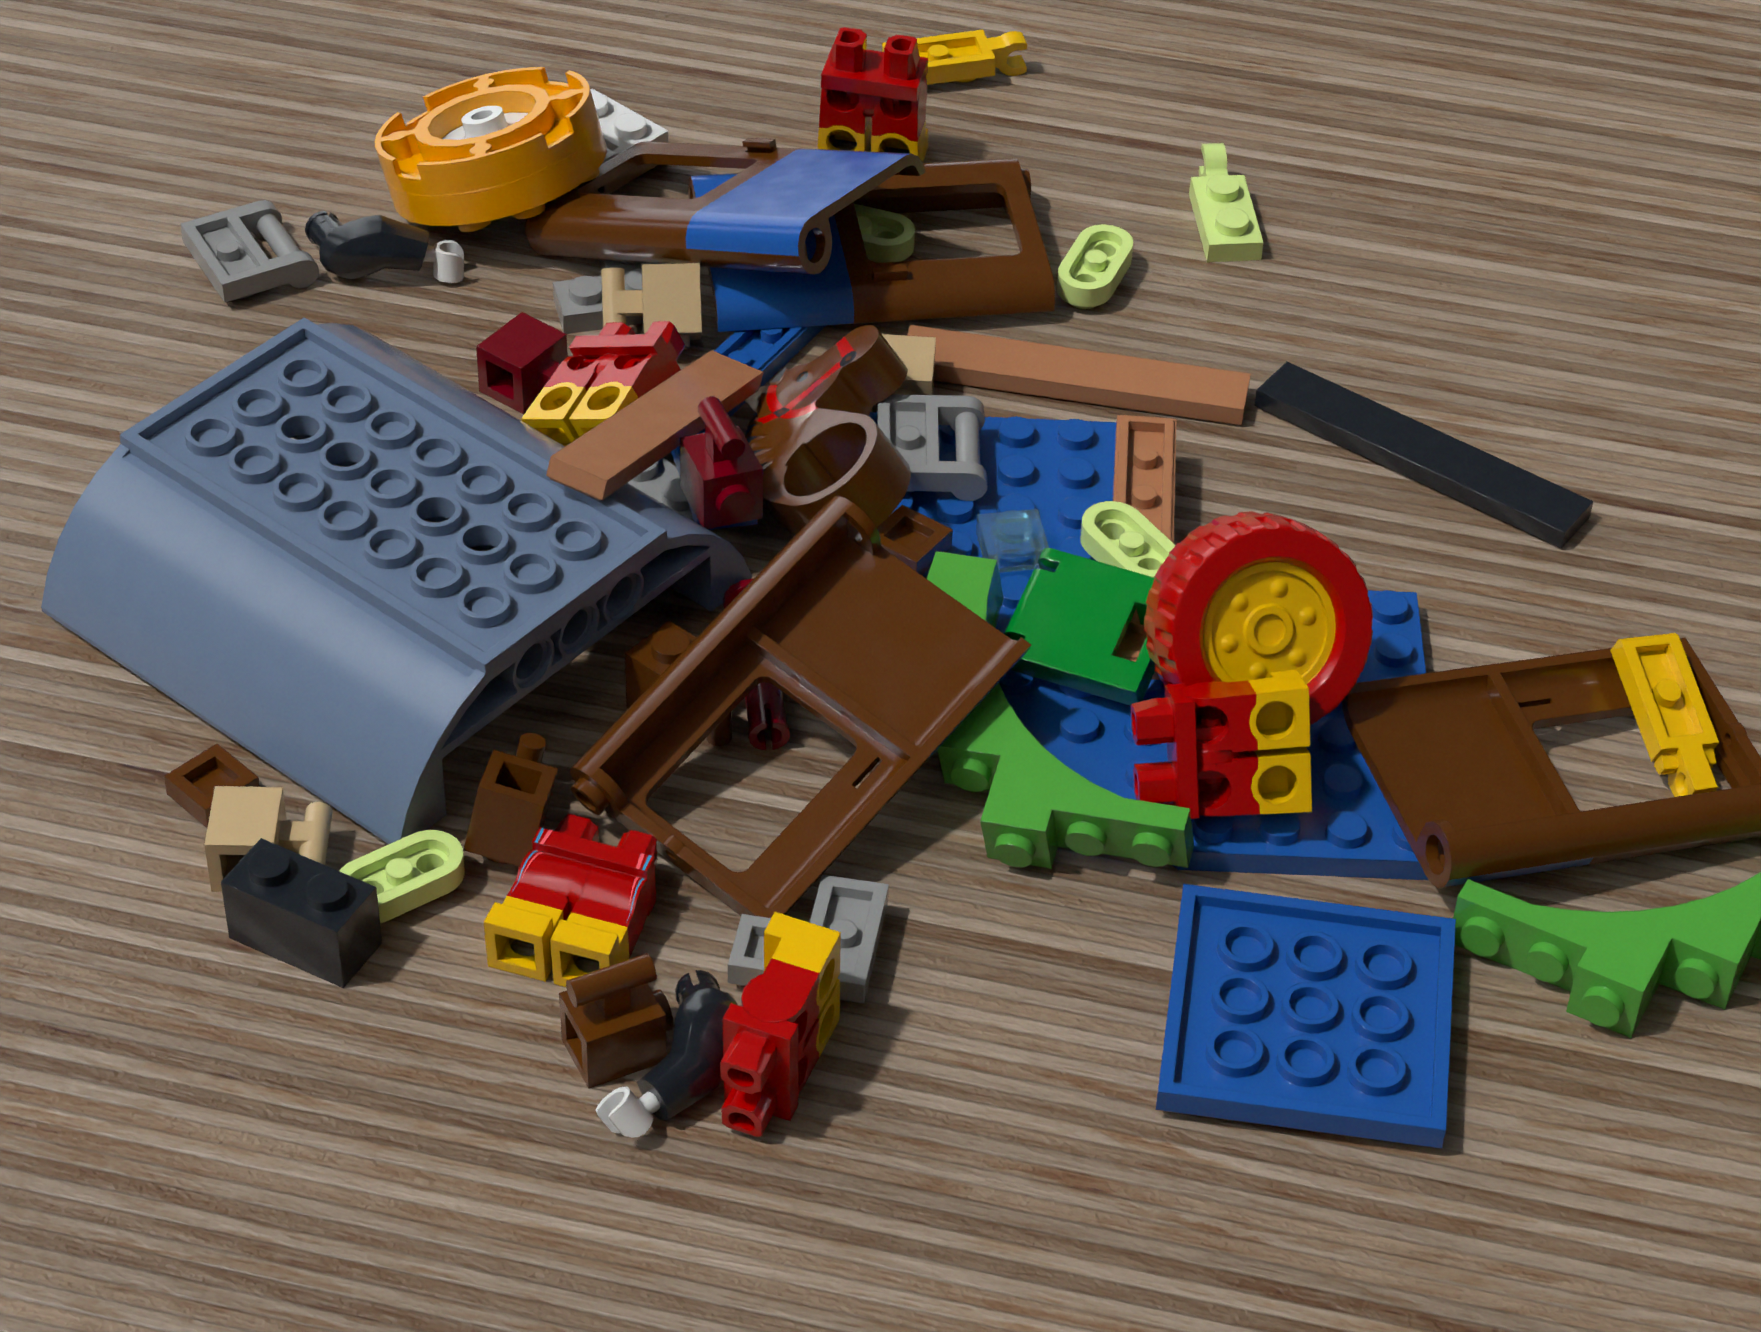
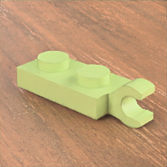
M1224 143L1202 144L1201 151L1204 166H1199V177H1191L1189 197L1206 261L1261 260L1264 242L1245 176L1228 175L1227 154Z

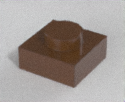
M901 505L877 527L881 538V547L920 575H923L930 569L936 551L947 553L952 548L953 529L904 505Z
M218 743L164 775L167 795L206 828L208 827L215 786L260 787L258 776Z

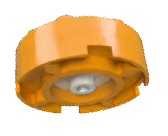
M545 67L503 70L469 78L423 96L427 111L406 124L402 114L399 112L395 113L379 129L375 137V149L396 212L410 223L431 226H458L461 232H473L488 226L492 220L512 215L516 219H527L539 215L545 210V203L566 194L581 183L596 178L599 175L598 168L606 157L607 146L587 80L582 75L569 70L565 73L568 83L549 81Z

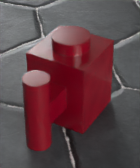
M521 312L476 346L479 392L525 414L561 362L568 357L567 334Z
M714 396L706 397L698 405V413L705 424V433L680 437V487L701 526L706 529L763 518V467L740 427L734 426L720 399Z

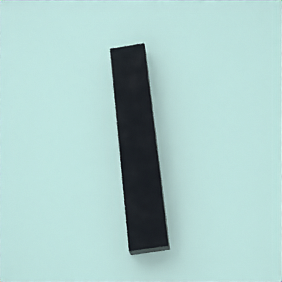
M1287 361L1256 390L1254 406L1559 548H1562L1591 516L1594 501Z

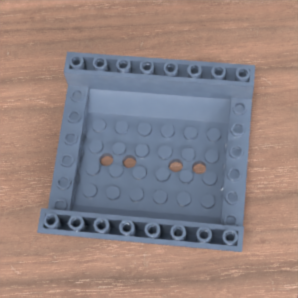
M304 317L119 435L121 444L96 472L84 490L58 539L47 572L41 608L42 612L387 844H391L413 833L428 830L447 815L442 766L443 757L667 588L671 587L707 610L712 611L723 603L724 594L731 585L741 580L752 579V574L744 557L730 542L629 483H626L611 495L599 501L550 480L546 476L550 457L565 446L377 336L353 325L337 323L317 325ZM424 520L434 521V522H437V523L427 522V521H424ZM471 548H475V549H479V550H486V549H491V550H488V551H475V550H472Z

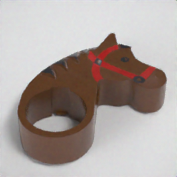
M865 325L852 330L829 350L810 363L798 365L791 369L785 367L768 383V386L759 387L756 393L745 400L755 412L747 427L745 438L763 467V501L794 536L834 496L844 497L856 504L878 527L897 508L910 484L911 470L909 464L874 420L869 417L872 407L892 395L901 386L908 373L905 363L873 325Z

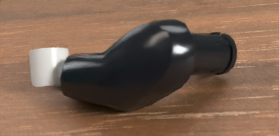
M326 211L313 214L306 223V237L320 249L321 264L325 270L339 277L358 279L384 268L420 271L423 261L433 262V276L439 281L457 283L462 281L464 277V251L462 247L452 240L440 241L434 246L428 245L429 231L382 215L366 216L342 224L333 213L330 212L328 216Z
M696 970L699 984L693 985L689 973L683 975L678 981L675 988V997L679 1008L675 1017L671 1051L653 1069L637 1081L643 1096L638 1099L628 1087H620L609 1093L598 1104L596 1113L611 1132L621 1133L623 1136L631 1138L640 1137L651 1127L653 1122L651 1114H654L660 1120H668L719 1086L722 1080L720 1062L723 1058L722 1019L730 1004L737 1005V1002L729 993L720 990L718 981L711 973Z

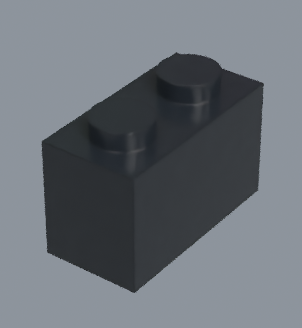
M260 838L221 881L230 939L344 988L382 944L377 888L265 839Z

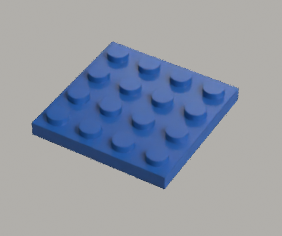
M1183 884L1156 1110L1442 1148L1447 1120L1456 919Z

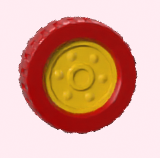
M1253 511L1239 512L1234 516L1224 515L1215 518L1210 523L1199 526L1190 532L1183 541L1177 543L1154 576L1155 579L1146 601L1147 609L1144 617V631L1147 635L1146 646L1149 657L1154 661L1155 671L1165 685L1185 683L1186 686L1201 682H1236L1270 678V672L1297 670L1309 688L1311 726L1332 712L1353 689L1365 667L1373 636L1372 603L1369 601L1365 580L1357 572L1356 564L1348 554L1339 549V546L1331 539L1304 523L1268 512L1260 514Z

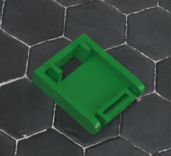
M1044 548L1038 559L1040 569L1033 570L1004 633L1013 640L1018 641L1022 637L1031 644L1028 652L1011 670L1130 706L1133 703L1141 702L1155 673V663L1149 657L1146 646L1147 637L1136 662L1115 655L1136 608L1139 622L1141 625H1144L1147 609L1146 601L1155 577L1056 549Z

